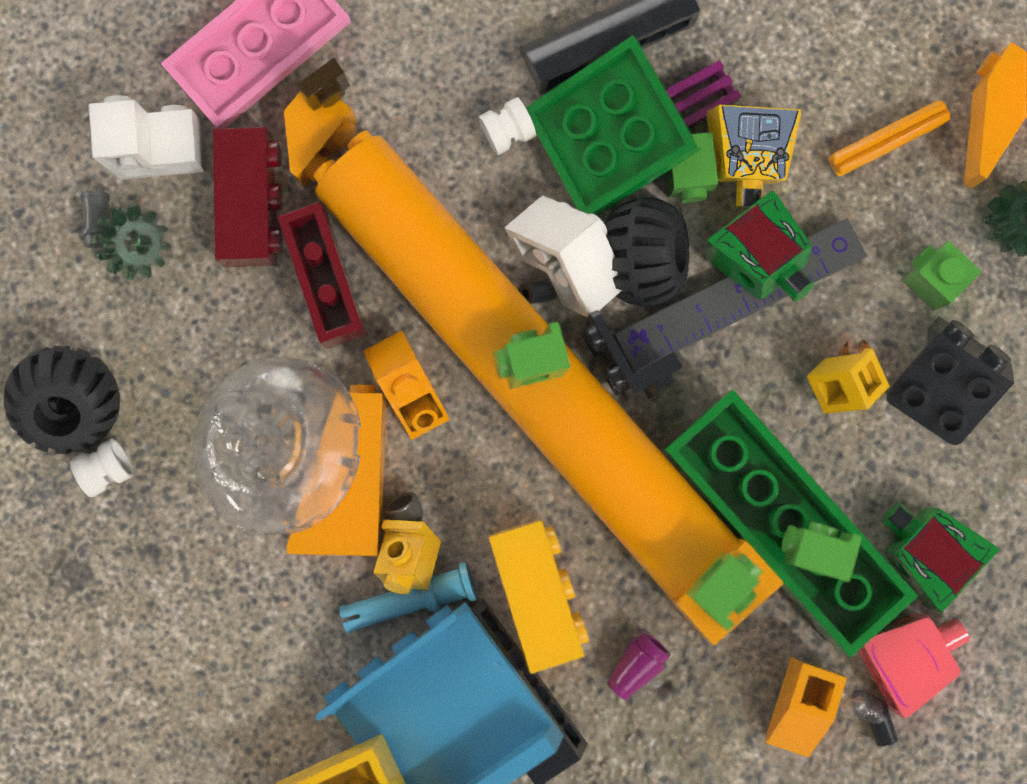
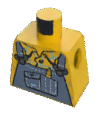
M718 105L707 111L708 132H713L718 182L737 183L736 208L748 209L763 197V184H777L785 181L788 177L801 118V110Z

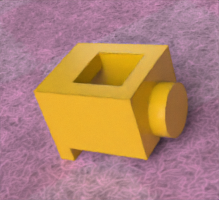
M873 348L864 349L859 354L825 358L807 375L813 393L824 414L868 410L889 388V383Z
M384 520L381 528L385 531L373 573L384 583L383 586L387 590L395 593L408 594L411 589L428 591L441 544L440 539L423 521Z

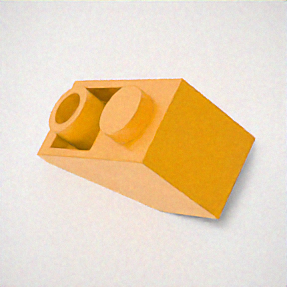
M300 91L284 110L290 172L301 186L305 187L310 180L315 182L316 180L313 178V175L317 169L328 161V158L338 146L340 148L345 147L356 133L357 127L355 125L358 121L355 113L342 100L328 108L321 106L316 111H313Z
M402 330L363 351L377 383L411 440L450 420Z
M791 656L764 742L809 758L834 722L847 677L832 669Z

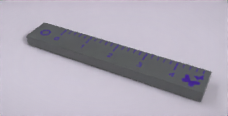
M848 218L807 238L812 248L808 264L801 270L816 283L867 257ZM727 277L614 333L613 336L634 373L673 351L676 353L788 297V295L778 287L764 299H757L731 278Z

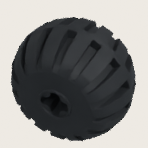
M641 197L627 201L615 208L608 215L605 226L607 228L606 237L615 258H612V271H616L617 276L613 278L615 288L622 290L616 297L628 304L651 307L663 304L679 295L687 281L690 262L688 230L681 211L668 202L650 197Z
M54 346L52 349L45 347L25 357L10 373L4 388V409L6 410V417L11 428L17 431V435L27 444L35 442V448L44 452H48L50 448L55 449V454H70L72 450L76 453L91 448L108 434L119 414L120 393L115 377L108 370V366L98 357L92 358L90 352L77 348V351L70 350V346Z

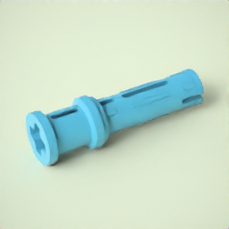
M465 561L459 563L458 569L435 576L432 575L428 591L411 589L408 594H399L391 591L348 605H340L339 611L341 619L356 614L360 615L342 623L345 631L352 633L354 630L425 608L429 612L433 611L436 613L442 609V606L463 599H468L470 602L476 601L477 592L471 571Z

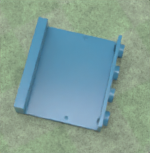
M466 602L453 612L447 605L426 621L430 629L417 637L414 631L405 635L391 646L395 653L385 662L379 656L374 658L357 672L361 679L351 687H349L346 681L340 683L323 697L327 705L315 715L316 719L320 721L328 714L332 716L335 714L357 745L382 733L406 784H510L554 754L564 737L558 726Z

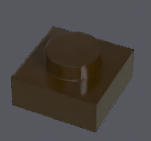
M332 58L296 83L313 111H316L321 106L328 108L336 104L345 95L344 90L350 87L345 72L335 58Z

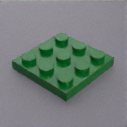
M634 35L526 107L536 134L579 211L586 214L592 213L598 216L701 150Z

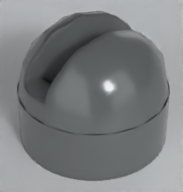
M413 492L397 496L384 509L389 520L422 521L423 519L422 505Z

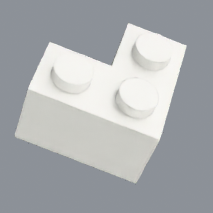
M120 95L106 97L103 103L89 104L92 156L120 180L206 172L202 121L192 109L182 105H167L161 108V112L147 113L135 100Z
M541 196L505 227L520 260L548 274L563 306L588 318L590 313L595 310L600 311L622 291L615 288L613 278L617 276V272L612 271V258H615L606 237L607 228L596 215L592 213L586 214L572 208L565 202L559 203Z

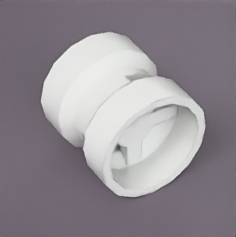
M519 97L505 102L504 108L499 110V115L489 110L478 116L482 130L497 156L510 149L511 140L514 142L518 140L526 142L536 137L532 120Z
M114 438L99 444L97 452L91 454L83 452L70 460V467L78 485L89 497H95L104 492L111 481L122 483L134 475L127 454Z

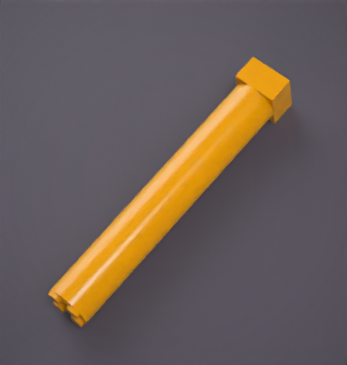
M368 130L356 135L348 144V152L336 162L334 159L328 160L313 175V178L318 182L315 190L316 196L665 592V596L698 634L715 646L784 583L747 541L738 539L566 344L565 348L571 368L563 377L509 389L507 378L500 379L497 373L493 355L494 351L503 349L505 344L511 343L509 339L511 336L521 332L536 330L538 336H541L549 324L382 136H372ZM723 552L732 554L735 558L742 553L763 572L757 578L760 582L753 589L757 593L753 602L740 614L737 615L733 611L728 616L734 623L729 631L719 626L685 594Z

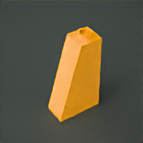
M350 385L349 393L337 392L287 543V554L379 555L383 533L381 527L383 524L387 398L383 393H376V386Z

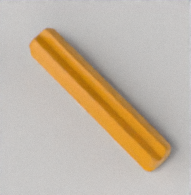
M937 100L834 152L828 159L830 167L836 176H843L945 124L950 119V112L943 101Z

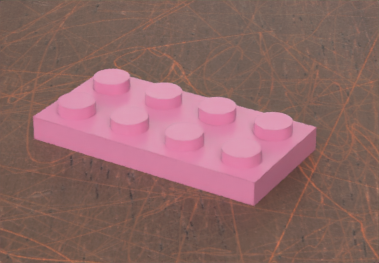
M236 0L165 59L161 65L217 129L227 128L349 25L351 21L348 14L335 0Z

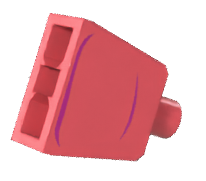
M912 613L892 620L858 652L890 710L905 719L960 675V668L953 658L951 651L969 642L970 637L963 624L956 617L936 627L929 616L921 613Z

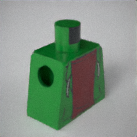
M773 190L707 239L706 259L757 299H764L780 287L794 302H797L806 296L814 286V282L801 270L808 264L812 248L811 244Z
M898 502L881 519V522L897 536L886 548L885 555L906 583L918 595L922 604L927 609L943 613L1000 550L993 543L938 508H924L915 517L904 505Z

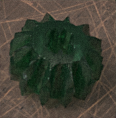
M1022 181L1016 188L1013 185L1005 186L1000 190V197H994L989 200L987 207L993 213L985 216L983 223L994 226L995 229L988 235L987 239L993 241L1000 238L1002 240L1000 252L1007 253L1014 248L1017 257L1027 256V222L1023 224L1020 220L1021 215H1024L1027 219V181Z
M130 205L127 213L122 207L112 208L111 216L113 221L108 218H100L97 222L106 231L105 235H92L93 242L104 244V249L95 253L96 260L110 259L106 271L113 275L121 271L125 280H134L137 272L143 278L151 277V264L157 267L165 265L164 259L158 254L159 250L169 251L172 248L170 243L160 242V236L165 235L169 229L166 225L154 226L157 214L154 211H147L142 215L139 205ZM127 235L137 236L138 245L133 244V247L137 248L136 250L126 249L125 241L131 240Z

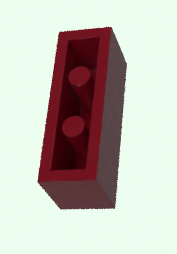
M266 127L213 129L215 260L225 268L277 266L276 253L283 252V233L281 227H276L275 211L282 209L280 184H275V167H281V148L279 141H274Z
M321 202L277 216L319 343L326 349H330L368 336L332 224Z

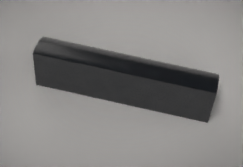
M624 0L519 47V51L541 95L554 89L632 35L635 36L644 49L694 27L700 13V8L696 0Z
M482 599L470 609L564 735L554 754L526 772L534 784H545L580 761L588 743L537 672L530 674L525 655L486 601Z

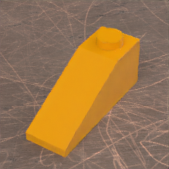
M1012 42L999 54L993 51L990 52L976 72L982 78L972 92L964 185L970 189L988 178L1027 117V51Z

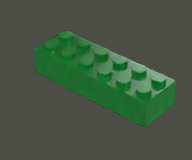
M734 390L724 393L660 450L738 539L747 541L784 583L780 588L836 651L851 658L918 597L913 589ZM810 522L838 529L837 539H839L841 532L862 536L850 582L784 563L787 553L782 552V543L787 528L791 525L808 530Z

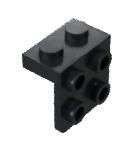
M595 310L588 315L585 324L586 333L583 334V338L594 357L601 355L607 365V371L604 372V376L615 396L622 393L625 400L628 401L644 392L647 398L650 399L676 383L674 375L683 367L674 351L633 373L600 312Z
M938 316L928 328L927 344L888 390L887 401L949 444L959 445L1013 386V368L1010 363V357L1000 348L992 344L985 347L973 339L974 334L962 323L956 320H951L949 323Z

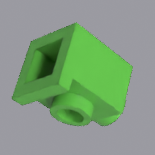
M558 322L549 324L541 336H538L536 330L515 334L509 338L511 343L505 344L503 349L496 350L493 353L497 373L500 379L507 378L509 389L563 377L571 368Z
M810 522L809 529L807 530L790 525L786 530L782 543V552L787 553L784 563L850 582L862 536L841 532L839 539H837L838 529Z
M723 552L685 594L719 626L729 631L734 623L728 616L733 611L737 615L740 614L753 602L757 595L753 589L760 582L757 578L763 572L744 554L740 553L735 558L732 554Z

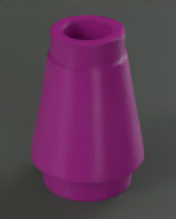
M642 632L638 638L632 637L607 684L619 697L628 700L632 694H635L667 668L665 662L671 654L657 639L647 632Z

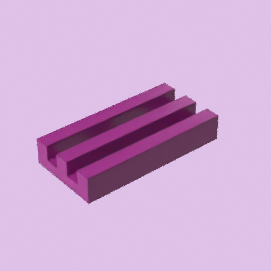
M720 60L666 89L673 100L715 77L716 82L676 103L675 106L679 113L721 90L725 94L719 100L683 119L689 129L706 120L707 111L718 105H733L742 97L738 89L735 90L733 88V81L729 74L726 76L724 73V66Z

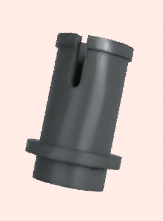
M87 191L81 193L83 230L79 232V238L84 240V247L108 248L111 246V240L115 238V232L110 230V194L107 192Z

